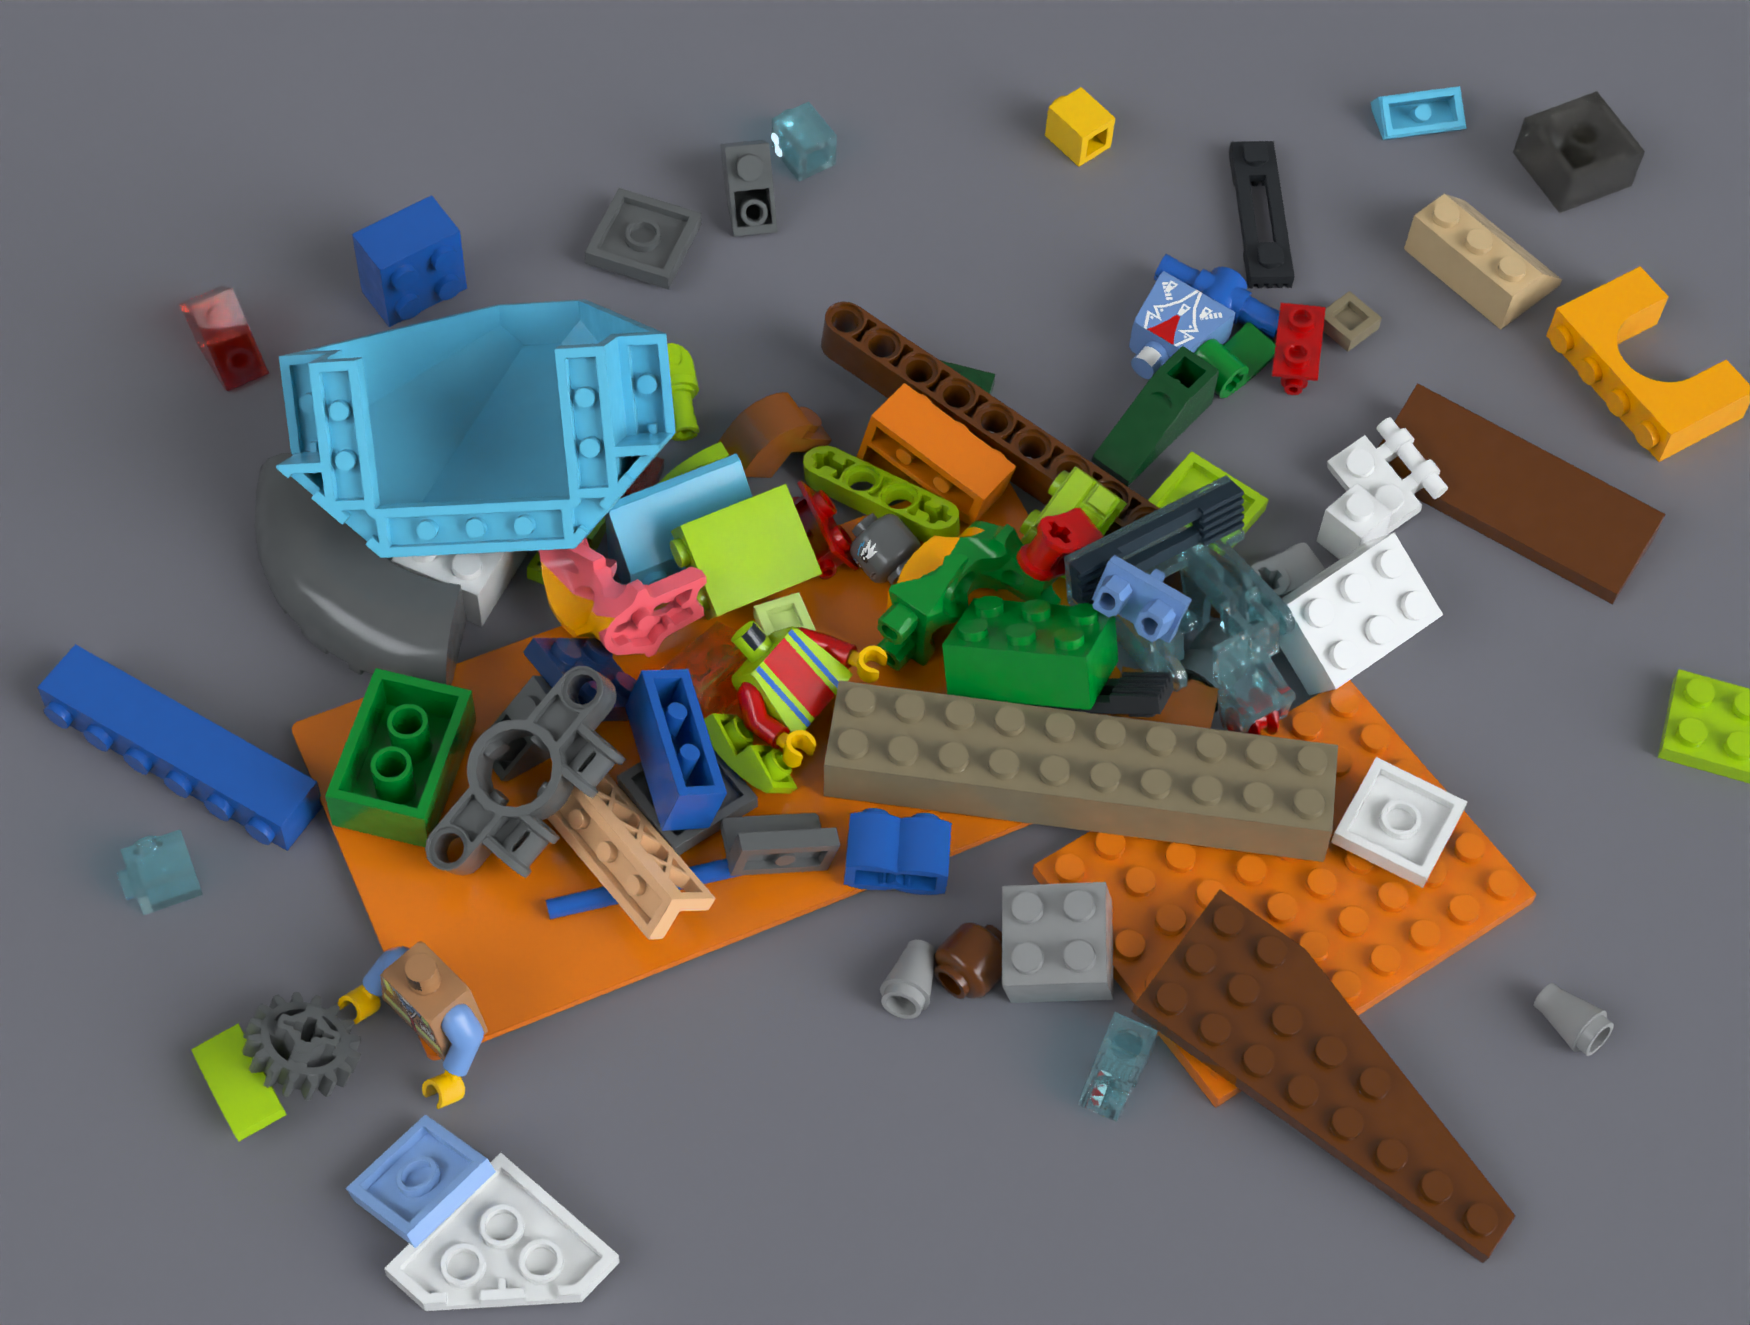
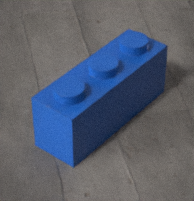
M689 669L641 670L625 705V709L661 831L709 828L727 795V791Z

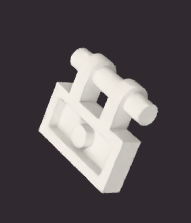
M1391 417L1383 420L1376 428L1386 440L1377 449L1364 435L1327 461V468L1346 492L1357 483L1392 511L1385 535H1388L1421 512L1422 504L1415 497L1414 494L1424 487L1431 497L1436 499L1448 489V486L1439 477L1440 469L1431 459L1425 460L1413 445L1415 440L1406 428L1400 429ZM1397 456L1412 472L1403 480L1388 464Z

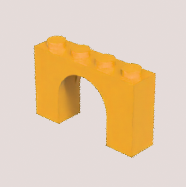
M1639 266L1556 308L1546 336L1553 348L1563 354L1578 371L1580 378L1590 385L1606 402L1610 412L1619 417L1631 430L1637 442L1660 462L1742 419L1750 404V384L1727 359L1689 379L1678 382H1662L1647 378L1633 370L1625 362L1619 352L1618 344L1657 325L1669 297L1645 270Z

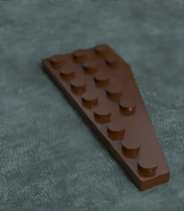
M1219 889L1137 1000L1131 1012L1477 1260L1484 1263L1491 1256L1516 1215L1307 950Z

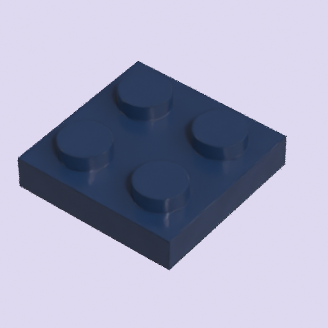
M533 638L523 653L551 688L571 668L588 666L610 679L615 686V705L602 722L629 721L625 705L636 680L624 673L612 658L613 654L605 648L600 640L596 638ZM595 681L586 682L581 687L578 695L580 704H587L594 699L597 693Z

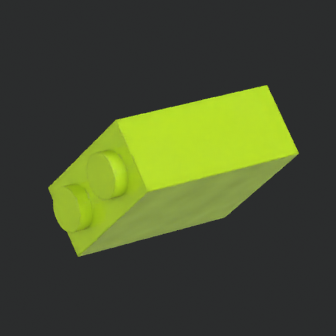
M786 484L671 530L674 539L670 541V549L677 565L680 568L694 567L700 569L706 575L707 583L699 590L697 601L703 606L707 620L822 574Z

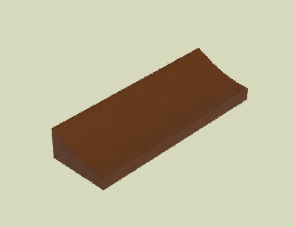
M1418 383L1394 421L1400 429L1406 428L1413 436L1415 448L1426 461L1431 459L1440 469L1439 477L1448 486L1447 491L1436 499H1433L1423 487L1414 494L1418 500L1612 605L1654 541L1666 515ZM1383 438V440L1381 441V443L1379 444V446H1381L1382 444H1384V443L1386 442V440H1385L1384 438ZM1399 456L1388 463L1401 480L1412 473Z

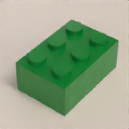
M998 596L973 598L942 644L947 695L1009 703L1091 710L1118 663L1115 616H1105L1095 610L1093 604L1090 603L1069 606L1050 604L1048 601L1041 599L1019 602L1003 600Z
M375 668L325 794L332 825L426 847V841L430 833L439 824L476 724L472 690Z

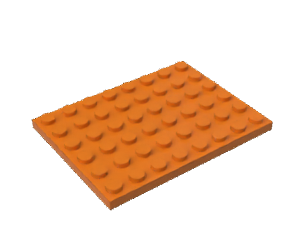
M1351 680L1337 689L1317 694L1279 717V730L1276 734L1270 735L1263 730L1260 731L1261 735L1338 745L1333 829L1324 862L1089 831L1034 864L1032 872L1040 884L1106 882L1112 898L1113 978L1134 1005L1216 893L1221 889L1305 948L1358 1016L1532 904L1537 894L1465 811H1463L1423 888L1331 843L1334 832L1376 757L1447 791ZM1153 1028L1215 1108L1241 1092L1239 1088Z

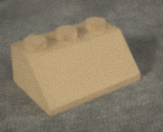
M1443 194L1413 217L1404 250L1500 330L1561 284L1562 279L1465 200Z

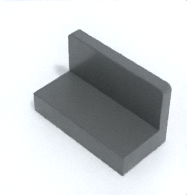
M816 813L725 817L720 824L730 876L828 870L840 847L837 828H821L819 816Z

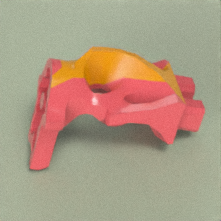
M587 538L575 549L538 551L548 603L557 620L574 638H598L610 653L616 655L644 653L648 658L656 654L666 637L704 616V608L697 601L699 590L707 583V579L700 569L689 567L650 585H645L638 579L627 585H622L613 579L617 571V561L607 559L591 549ZM668 603L664 608L654 610L659 604Z

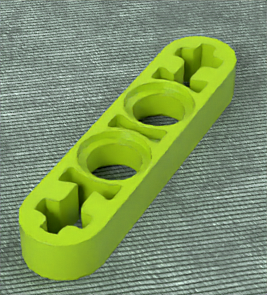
M814 447L803 457L804 479L807 485L816 491L823 490L830 498L866 515L874 513L877 518L886 514L897 515L918 540L924 543L934 535L957 537L960 534L959 510L957 506L938 495L836 447ZM857 482H869L874 485L864 491H857L851 488ZM895 500H907L912 503L903 509H895L888 506L889 503Z

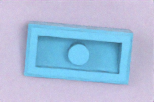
M1460 86L1380 96L1371 101L1372 112L1383 140L1466 129Z

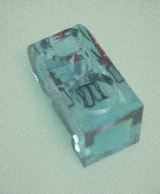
M1115 1012L1082 1090L1078 1105L1114 1122H1118L1133 1087L1136 1088L1145 1065H1147L1155 1048L1158 1030Z

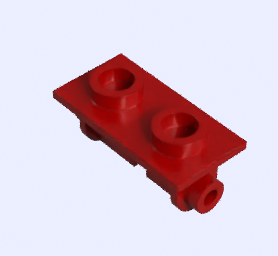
M1282 302L1280 304L1272 376L1281 377L1280 383L1284 387V391L1289 395L1301 394L1302 390L1307 387L1308 380L1318 381L1326 307Z
M800 480L797 484L803 495L801 497H792L807 537L814 536L809 542L822 571L819 577L821 579L833 577L837 572V567L842 563L847 564L856 571L858 566L850 555V547L853 541L845 529L836 524L833 515L837 513L835 505L823 490H819L816 493Z

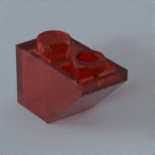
M219 286L179 303L198 347L225 391H230L269 374L232 288Z

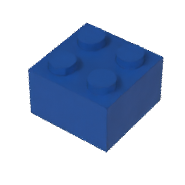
M432 195L352 234L362 293L388 327L403 320L412 319L421 311L443 300L452 299L459 292L467 289L460 230Z

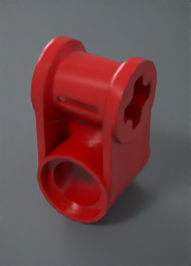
M1074 508L1066 513L1042 518L1037 526V535L1031 543L1025 544L1020 548L1016 557L1019 566L1027 575L1039 581H1050L1057 577L1069 575L1070 562L1109 543V541L1081 508Z

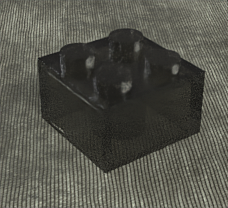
M1597 91L1525 117L1513 154L1559 213L1632 186L1645 153L1644 149Z

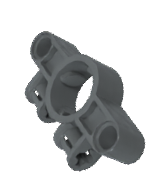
M588 666L571 668L559 679L526 720L512 719L499 722L482 733L473 745L468 758L467 777L470 787L434 828L426 841L425 851L427 859L433 866L455 875L465 876L480 868L493 852L521 876L527 878L532 872L530 865L549 843L555 844L560 839L542 820L552 816L563 807L570 797L574 786L593 799L598 793L597 785L615 764L622 765L626 760L617 749L595 731L610 713L616 702L615 686L610 679ZM595 681L597 693L594 699L587 704H580L578 695L581 687L586 682ZM530 736V740L551 756V779L549 782L545 781L541 785L537 798L531 803L518 807L506 806L509 799L493 787L491 779L493 763L510 749L508 744L511 741ZM461 838L464 844L463 854L456 862L451 863L447 856L448 847L454 839Z

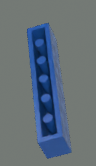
M76 644L37 687L45 706L43 711L54 724L64 729L71 726L82 732L87 741L97 749L104 752L111 749L122 755L126 763L137 772L144 775L151 772L162 778L166 786L175 794L183 798L191 795L200 800L215 817L223 821H229L231 818L245 826L246 831L255 840L262 844L269 845L273 842L288 851L322 808L321 794L316 780Z

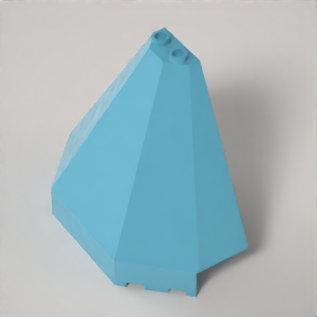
M586 299L497 304L279 356L292 456L276 465V469L287 478L292 477L313 495L311 499L342 525L346 523L367 541L365 545L380 558L575 549L592 532L676 433L666 333Z

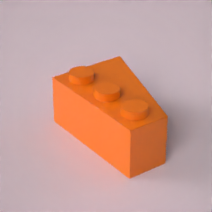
M905 383L871 415L856 456L952 502L959 510V520L969 525L978 521L1005 493L1016 468L1000 451L991 448L971 433L964 424L952 419L936 407L929 398L916 392Z

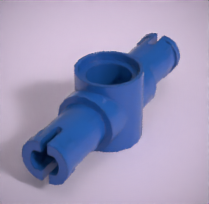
M1165 254L1155 272V281L1165 271L1236 312L1233 324L1236 325L1237 322L1245 325L1249 322L1273 340L1275 338L1280 311L1251 297L1252 292L1247 290L1246 281L1238 272L1228 267H1217L1212 272L1206 269L1199 271Z

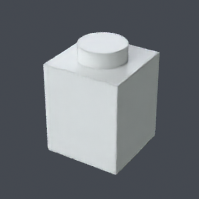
M1356 483L1325 510L1316 541L1340 560L1366 541L1384 536L1392 511Z

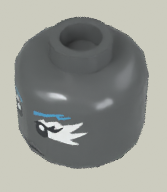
M872 513L860 521L852 530L856 538L850 547V555L874 583L881 584L888 581L891 585L897 583L904 565L913 553L921 547V543L897 515L886 514L877 518Z

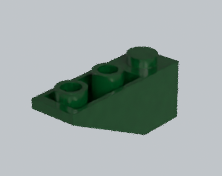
M1182 346L1153 374L1093 454L1091 462L1128 487L1212 404L1219 370Z

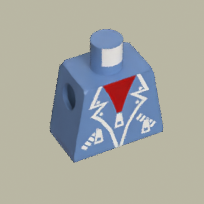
M1163 271L1137 314L1132 326L1129 348L1136 354L1131 360L1133 370L1139 376L1150 379L1182 346L1195 353L1203 343L1210 339H1216L1224 345L1230 339L1236 312Z

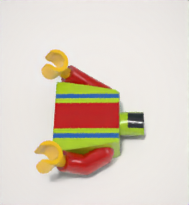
M750 621L743 625L731 639L747 658L732 676V684L738 692L737 699L743 725L772 748L779 749L781 747L784 749L782 754L783 761L791 768L800 766L803 758L802 754L794 748L802 749L807 755L813 756L816 746L815 738L805 730L837 694L839 681H848L853 674L849 671V668L852 666L857 667V674L864 682L872 683L878 680L879 671L868 667L865 663L874 661L879 665H887V654L881 647L875 645L867 646L859 653L856 645L803 627L791 626L774 631L767 636L754 621Z

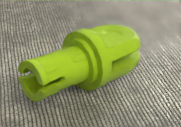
M667 343L676 430L671 439L687 441L695 438L697 433L700 432L692 401L699 392L695 366L690 353L684 347L674 343Z

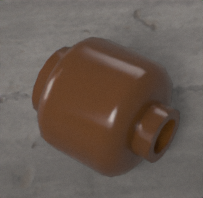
M974 922L964 923L958 927L939 946L934 955L937 966L934 973L941 986L948 993L959 999H964L965 997L971 999L984 997L1002 979V932L992 925L987 924L983 927Z

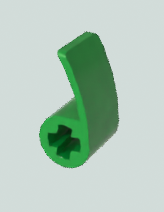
M1248 322L1224 345L1216 339H1210L1203 343L1194 354L1219 370L1214 393L1222 399L1230 396L1245 385L1274 359L1276 344L1252 323Z

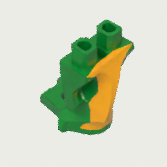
M975 521L957 537L934 535L913 553L904 565L897 583L889 588L887 611L878 619L877 627L885 638L877 646L885 650L887 665L896 671H900L910 659H913L921 666H925L936 650L933 632L941 626L959 621L968 607V597L973 590L988 588L998 592L1000 589H1006L1025 602L1041 599L1048 601L1050 604L1060 605L1061 598L1055 593L1052 585L1058 577L1050 581H1039L1030 577L1021 569L1016 556L1024 544L1019 539L1015 529L1008 524L1003 527L984 521Z

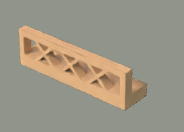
M608 773L597 785L596 788L599 791L593 799L574 786L570 797L563 807L547 818L648 939H663L680 911L709 910L716 899ZM676 886L682 888L685 892H681Z

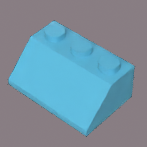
M737 453L620 498L605 515L608 559L617 561L616 573L623 585H627L637 579L645 585H650L685 570L686 567L680 568L672 555L670 541L674 538L671 530L752 497L741 460Z

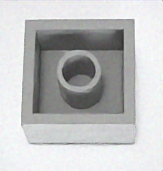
M1106 882L1002 886V987L1011 1003L1114 1000L1112 898Z

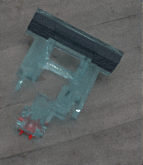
M1227 475L1064 557L1067 602L1070 606L1081 603H1094V600H1092L1094 592L1108 561L1114 555L1149 575L1155 569L1165 573V577L1180 570L1183 593L1192 600L1180 621L1175 637L1170 643L1160 638L1154 642L1145 639L1137 634L1134 623L1117 614L1115 618L1118 643L1143 672H1171L1173 691L1177 692L1188 684L1186 672L1180 663V660L1184 659L1183 635L1193 629L1201 631L1210 622L1212 604L1220 613L1221 630L1229 638L1212 647L1213 679L1222 687V689L1218 690V711L1223 729L1225 731L1261 735V730L1270 735L1278 732V721L1287 717L1291 704L1296 699V693L1287 685L1270 657L1279 653V634L1285 635L1293 631L1295 620L1288 605L1231 547L1245 539L1244 530L1242 529L1244 527V522L1242 521L1244 519V514L1242 513L1244 506L1241 505L1244 503V499L1241 497L1244 495V491Z

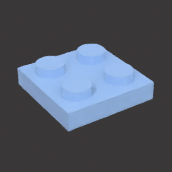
M425 1114L348 1185L346 1190L358 1205L416 1248L496 1171L485 1156Z

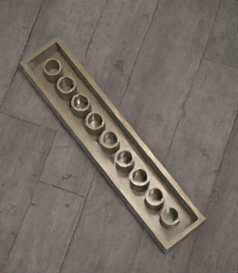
M839 681L824 762V796L1324 862L1333 829L1338 745Z

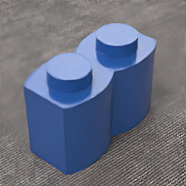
M869 808L861 812L851 813L848 827L844 885L865 890L896 889L919 895L945 894L949 873L952 823L941 820L938 816L930 813H917L912 817L905 818L890 815L887 811L878 808Z

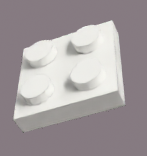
M1376 757L1334 832L1331 843L1423 888L1457 825L1467 801Z

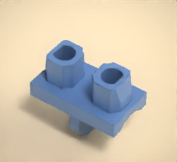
M1116 555L1108 561L1092 597L1095 610L1107 617L1118 614L1134 623L1138 635L1151 642L1160 638L1167 643H1170L1175 637L1180 621L1192 599L1163 583L1165 573L1155 569L1149 575Z

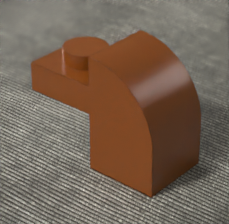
M780 392L766 396L747 407L735 418L717 443L722 442L729 456L737 453L746 477L772 478L791 452H808L814 447L828 446L832 439L821 426L822 421L814 411L807 407H799L788 392Z

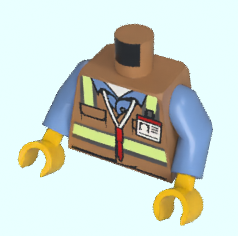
M420 941L411 948L405 946L390 948L377 959L362 981L363 985L358 986L339 998L338 1006L341 1010L352 1003L357 1010V1017L353 1020L354 1024H357L380 1009L379 996L383 997V1000L444 1061L443 1067L445 1072L427 1079L422 1085V1093L425 1098L438 1093L439 1102L436 1108L440 1109L464 1097L465 1086L460 1076L467 1074L488 1029L469 987L424 942Z

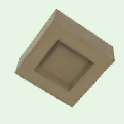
M1348 291L1326 308L1323 331L1349 352L1379 329L1382 318L1353 293Z

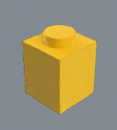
M1080 87L1067 96L1058 97L1048 107L1045 136L1080 167L1111 147L1115 117Z

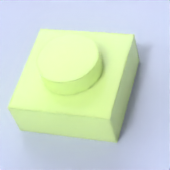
M799 592L754 606V619L767 636L774 631L791 626L816 631Z

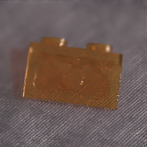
M718 621L660 669H689L704 719L712 713L725 714L738 703V692L732 684V676L747 660L744 654L731 641L737 630Z

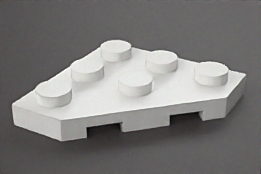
M500 1153L491 1162L496 1172L416 1248L408 1244L384 1268L386 1276L423 1310L436 1311L582 1302L619 1264V1255L506 1156Z

